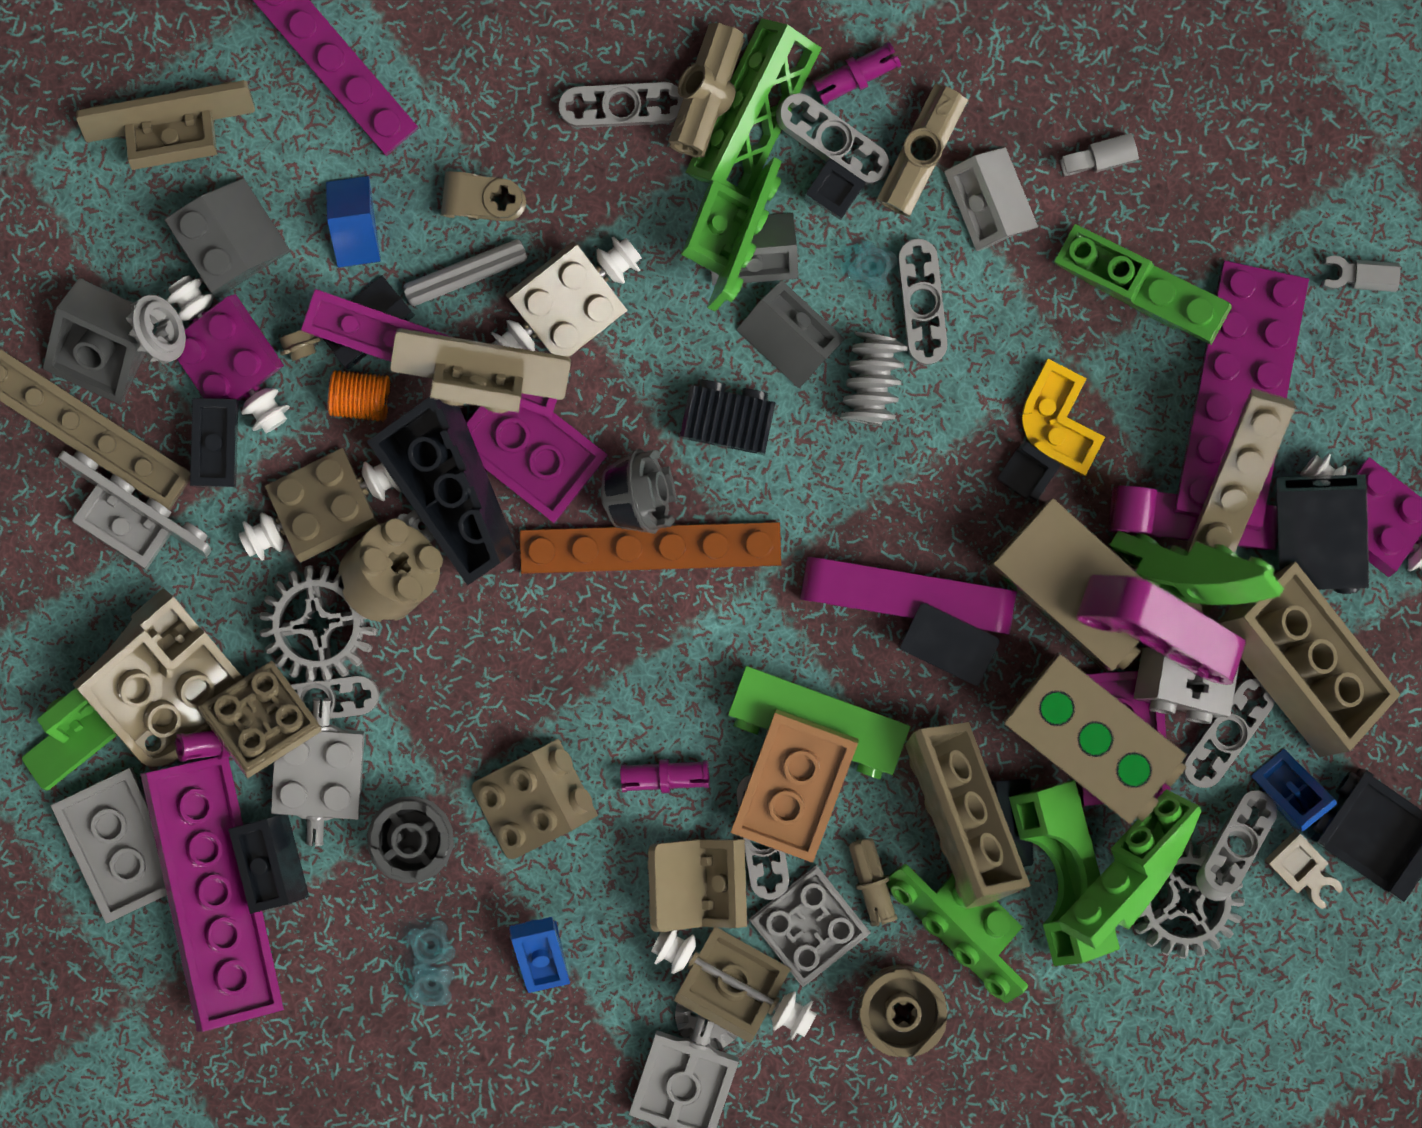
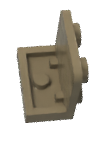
M559 738L472 784V792L505 856L509 859L520 857L571 832L598 816L593 806L592 798L588 791L584 789L573 767L572 759L568 752L564 750Z
M694 839L650 845L648 849L650 926L654 932H668L698 927H747L744 839Z

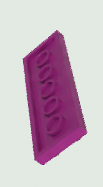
M1225 260L1222 263L1216 296L1230 302L1232 308L1212 345L1206 343L1174 513L1199 517L1251 388L1287 399L1308 289V278ZM1275 458L1245 527L1247 529L1259 531L1263 526Z
M215 757L141 774L197 1032L219 1028L284 1010L263 912L260 911L252 914L249 912L228 830L243 825L229 758L219 760Z

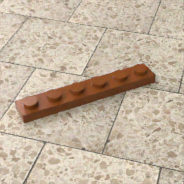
M780 522L675 525L661 528L656 534L616 527L520 530L521 574L781 566Z

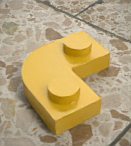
M1047 359L1024 403L1022 411L1023 430L1033 447L1064 467L1082 476H1086L1105 436L1067 416L1087 378Z

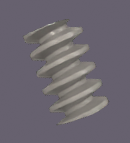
M855 332L854 334L865 340V342L854 344L852 352L863 359L849 363V369L860 376L847 379L846 386L856 391L857 394L844 396L843 403L853 408L854 411L841 413L840 419L881 426L883 421L894 420L896 417L895 414L885 409V405L898 402L899 398L888 392V387L901 385L902 381L890 373L891 370L904 368V363L893 356L894 353L907 351L908 346L897 341L895 338Z

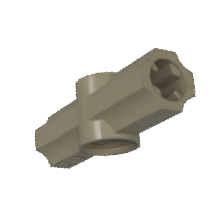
M709 23L696 63L689 66L679 80L677 89L683 101L668 141L670 143L669 147L678 153L690 155L694 158L704 157L717 118L723 115L734 101L736 91L735 86L730 80L744 42V33L735 27L726 26L721 23Z
M934 84L876 199L877 202L898 214L907 217L911 216L968 103L967 98L947 86ZM919 140L927 141L933 147L934 156L925 161L916 159L911 153L910 146L912 143Z

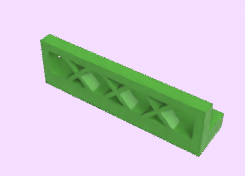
M761 18L730 81L735 86L734 101L730 108L717 118L704 157H692L685 173L709 184L716 180L748 198L782 130L776 120L777 108L790 95L800 93L822 48L788 24ZM795 43L804 49V52L797 66L789 69L787 56ZM780 83L782 96L778 104L770 108L768 94L772 86ZM761 122L763 135L758 144L751 146L749 133L754 124ZM742 161L744 173L736 187L726 179L734 163Z

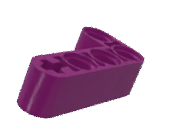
M1116 486L1112 490L1108 531L1116 533L1118 531L1133 533V535L1143 533L1150 537L1176 538L1175 540L1189 541L1198 518L1174 513L1177 494L1157 492L1156 489L1144 487ZM1266 505L1262 528L1259 531L1245 528L1237 547L1276 551L1278 538L1277 506Z
M1091 575L1076 616L1079 622L1094 629L1109 632H1126L1194 674L1208 681L1223 685L1233 684L1246 644L1245 640L1160 587L1133 576Z

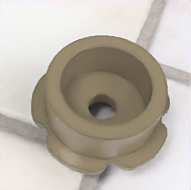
M301 330L279 338L283 348L280 355L290 354L292 362L316 353L314 344L320 342L321 339Z

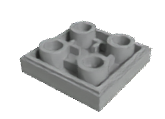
M817 865L792 883L782 896L771 900L749 918L750 922L781 961L791 968L790 972L802 987L806 986L871 934Z

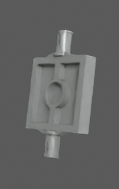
M322 697L313 698V716L320 724L321 732L274 761L271 814L296 815L302 819H307L305 844L312 846L314 843V830H316L315 846L324 845V821L333 818L358 820L361 808L365 731L344 730L330 724L332 700L324 698L321 714Z
M698 1015L691 1038H680L656 1030L629 1111L630 1116L648 1121L656 1128H717L739 1063V1057L716 1050L708 1044L715 1023L707 1020L704 1032H701L705 1018Z

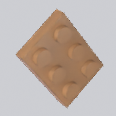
M776 709L733 823L731 833L813 863L859 739Z

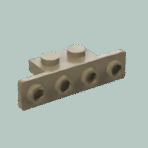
M242 80L223 82L219 85L192 90L184 89L176 93L154 97H140L135 100L115 104L96 105L91 108L77 110L76 120L86 142L126 136L128 162L131 169L136 170L217 155L214 120L255 112V104L247 81Z
M397 329L390 369L397 373L433 378L430 398L440 399L445 404L460 406L466 403L484 406L485 409L491 412L505 413L508 411L519 412L522 393L559 400L564 399L571 359L567 356Z

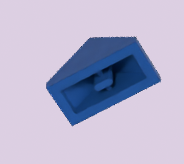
M369 176L326 182L327 221L338 268L381 262Z
M1285 749L1251 775L1262 791L1268 794L1274 801L1277 809L1294 829L1306 830L1337 804L1336 800Z

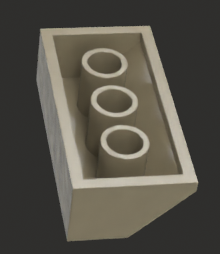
M1293 562L1273 575L1284 588L1280 596L1258 602L1233 605L1217 623L1245 640L1246 644L1241 659L1319 757L1350 752L1396 701L1400 694L1297 562Z
M969 722L923 728L915 731L905 744L910 757V767L918 778L925 797L926 810L934 821L940 837L941 850L948 859L955 878L957 893L963 899L966 909L993 903L1030 887Z

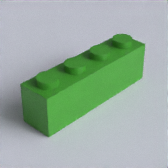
M745 666L728 713L729 716L736 718L734 727L758 735L760 727L769 729L775 710L778 709L859 739L852 761L859 763L856 771L879 780L883 772L893 775L911 727Z

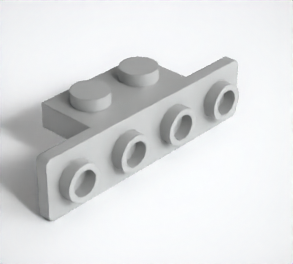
M62 450L58 456L60 462L95 485V488L73 518L72 522L144 570L148 569L170 535L202 556L208 557L211 548L204 542L208 536L189 522H185L183 527L168 519L172 512L157 501L149 498L145 504L131 495L135 490L133 486L114 474L108 480L95 471L99 465L83 453L76 451L71 456Z

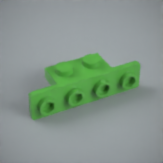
M773 157L761 170L749 198L716 180H713L705 191L681 255L719 275L707 308L714 312L726 300L732 302L742 287L743 279L739 277L741 268H745L755 252L756 245L751 243L754 234L757 235L764 226L769 215V211L764 209L765 204L774 197L781 183V178L776 175L782 161L776 157Z
M75 688L68 695L54 700L48 706L47 711L37 719L49 736L22 757V761L39 786L48 791L117 735Z
M903 864L888 875L890 881L886 883L893 897L899 903L907 906L922 921L923 926L929 933L939 937L953 951L956 960L963 966L970 968L984 982V986L990 994L1000 998L1004 1003H1008L1025 992L1028 984L999 956L1021 930L1022 926L997 901L966 909L963 899L957 893L953 873L936 892L907 864Z

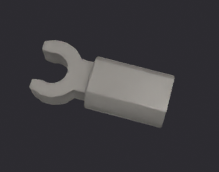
M1132 133L1090 144L1088 150L1063 156L1059 161L1063 175L1066 177L1090 169L1097 173L1136 162L1139 156Z
M1333 255L1323 259V265H1333L1339 270V278L1337 280L1329 279L1322 281L1321 287L1325 289L1335 290L1345 284H1351L1352 289L1397 292L1399 288L1400 263L1354 260L1353 264H1349L1344 258Z

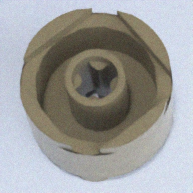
M390 519L388 522L379 524L369 530L342 558L339 566V577L342 575L345 587L342 592L345 600L358 614L371 621L381 622L383 619L400 620L406 617L434 591L439 581L443 557L441 552L433 547L430 541L417 529L407 525L400 519Z
M898 964L889 966L872 975L860 992L857 1010L861 1027L869 1042L882 1053L894 1057L922 1055L932 1049L943 1036L947 1023L946 1000L939 986L926 972L908 965ZM907 1002L911 1003L909 1010L912 1016L909 1019L902 1016L897 1018V1020L893 1019L896 1014L893 1006L896 1003L905 1005Z

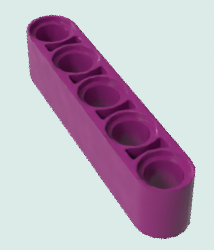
M807 557L800 600L912 619L920 604L927 603L981 630L1010 635L1017 591Z

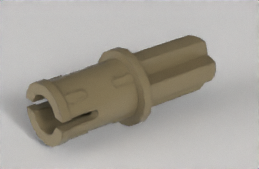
M863 838L852 842L849 845V849L859 883L855 886L857 890L862 891L870 918V925L873 927L880 925L879 922L883 925L897 920L898 917L895 914L886 883L890 881L888 875L884 876L874 840L872 838Z

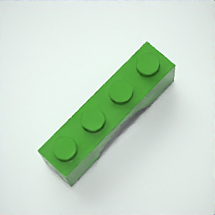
M1075 780L1049 784L1009 797L1020 840L1032 842L1042 848L1051 859L1057 874V902L1053 912L1043 923L1053 965L1062 966L1085 963L1120 950L1115 929L1094 949L1063 932L1058 921L1100 876L1093 843L1090 838Z

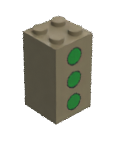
M1054 498L1045 501L991 560L987 567L1014 591H1017V594L1100 669L1113 671L1120 668L1124 670L1139 654L1140 650L1135 646L1139 640L1126 632H1109L1094 629L1079 622L1076 616L1091 575L1141 577Z
M1058 652L1003 719L1004 724L1129 824L1136 817L1143 821L1157 805L1158 800L1154 795L1164 783L1171 787L1187 767L1181 762L1186 756L1184 752Z

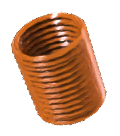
M334 370L329 384L328 414L330 416L334 415V417H350L351 419L354 417L360 420L363 418V420L371 419L372 421L376 420L379 422L381 420L384 422L388 412L387 399L385 407L384 403L385 393L387 398L390 393L389 376L380 374L377 376L371 373L369 375L367 373L359 374L358 372L355 374L354 371L351 373L350 371Z

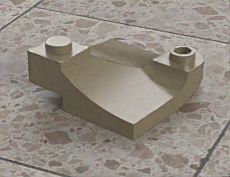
M164 588L130 616L132 620L118 639L73 683L74 687L116 733L141 763L150 767L163 766L178 759L175 748L177 734L212 730L200 714L198 707L243 679L242 675L210 637L195 623L174 596ZM151 735L156 736V743L153 746L146 747V739Z

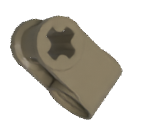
M445 172L441 216L454 218L455 216L468 217V220L513 221L519 218L525 210L526 196L522 189L511 180L484 177L465 172ZM504 190H508V193L515 198V203L507 204L506 211H502L501 206L494 202L495 197L503 196Z

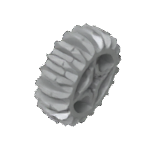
M324 565L321 569L320 578H316L313 566H306L304 570L306 580L302 581L296 571H291L288 573V577L293 586L288 588L283 582L277 581L274 587L282 594V597L280 599L270 595L265 597L264 601L274 606L275 610L274 614L270 612L260 613L259 618L261 620L272 621V628L260 630V636H274L276 642L265 647L267 654L275 653L278 650L283 652L275 662L277 667L282 668L290 660L294 662L290 669V676L297 677L303 667L307 668L306 681L314 682L317 677V669H321L323 680L330 682L333 679L332 667H336L342 677L349 675L348 667L345 664L347 659L355 666L362 665L363 661L355 651L359 648L362 651L371 652L373 646L362 641L364 634L369 636L377 635L378 630L374 627H365V619L367 618L358 614L350 605L351 612L336 614L329 612L324 605L323 598H321L319 587L331 589L345 600L342 592L345 588L342 575L339 577L338 573L334 581L330 580L332 574L331 567ZM306 590L307 599L305 600L306 611L304 615L298 620L284 623L288 606L297 595ZM316 611L319 612L322 618L340 619L339 622L330 623L328 628H323L325 633L321 637L318 636L317 630L297 628L299 625L308 624L309 619H314L311 615ZM353 625L349 642L340 653L331 658L330 648L333 632L340 627ZM298 634L308 636L312 641L314 650L317 651L318 661L308 659L296 652L286 636Z
M1189 840L1176 865L1196 864L1202 866L1209 853V845L1201 843L1195 854H1193V845ZM1225 865L1215 873V882L1221 886L1223 884L1222 878L1230 868L1229 866ZM1172 870L1165 881L1168 889L1166 900L1154 912H1152L1150 903L1139 916L1143 917L1144 920L1134 927L1137 934H1143L1150 929L1152 930L1146 939V944L1150 947L1157 945L1163 939L1161 953L1168 956L1172 952L1174 945L1177 944L1178 957L1182 959L1187 958L1189 945H1192L1193 951L1198 957H1202L1205 955L1204 941H1207L1214 950H1217L1221 947L1220 942L1215 937L1218 932L1227 938L1233 936V932L1224 925L1228 919L1234 923L1241 922L1242 917L1230 911L1231 906H1243L1245 900L1241 897L1230 895L1227 899L1219 901L1216 914L1208 923V918L1203 911V902L1206 897L1200 892L1197 882L1185 883ZM1242 882L1236 890H1239L1243 887ZM1175 884L1190 893L1191 889L1196 891L1194 892L1195 895L1190 898V902L1193 905L1191 908L1196 916L1183 906H1180L1179 909L1175 908L1176 903L1180 900L1179 890ZM1177 916H1186L1198 931L1185 935L1174 934L1164 930L1159 924L1167 919L1172 920Z

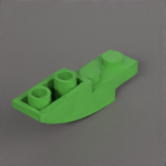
M1077 224L1073 226L1054 261L1055 264L1086 283L1174 330L1178 328L1212 345L1232 308L1230 302L1154 266L1152 261Z
M1121 531L1116 533L1110 543L1112 549L1128 566L1137 569L1135 572L1142 579L1155 584L1183 602L1206 605H1236L1278 597L1284 590L1273 576L1274 569L1268 563L1256 557H1250L1248 561L1239 558L1235 552L1221 544H1215L1212 548L1195 542L1188 553L1174 545L1170 549L1161 547L1154 539L1143 533H1137L1134 537Z
M1166 789L1158 797V803L1143 821L1138 819L1111 848L1115 859L1111 865L1058 920L1063 932L1096 949L1118 924L1129 929L1157 895L1177 864L1201 814L1200 806Z

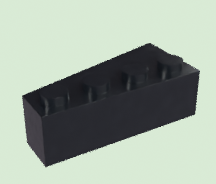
M429 396L367 441L467 586L517 551L460 406L448 405L440 399L430 398Z

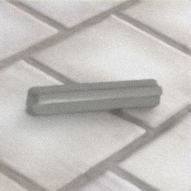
M516 239L405 283L403 290L408 303L411 306H417L527 261V254L522 242Z

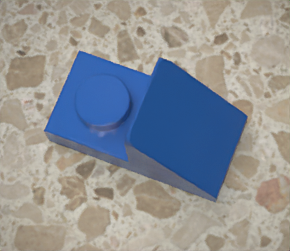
M552 917L509 926L511 941L528 993L570 984L557 921H553Z

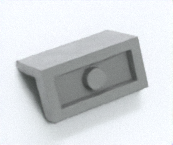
M1006 147L975 155L944 171L976 251L983 250L1011 236L1038 227Z

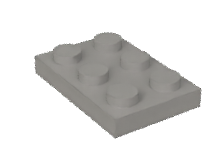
M128 768L51 805L106 924L167 895L145 793L133 768Z

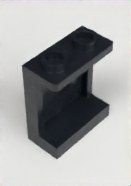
M1366 474L1277 477L1279 569L1281 570L1290 563L1297 562L1318 590L1333 589L1337 593L1351 594L1358 592L1360 588H1369Z
M1359 768L1356 774L1350 771L1336 789V793L1340 795L1337 804L1312 824L1311 828L1316 832L1310 840L1395 899L1405 902L1422 877V810L1373 777L1374 774L1368 770Z

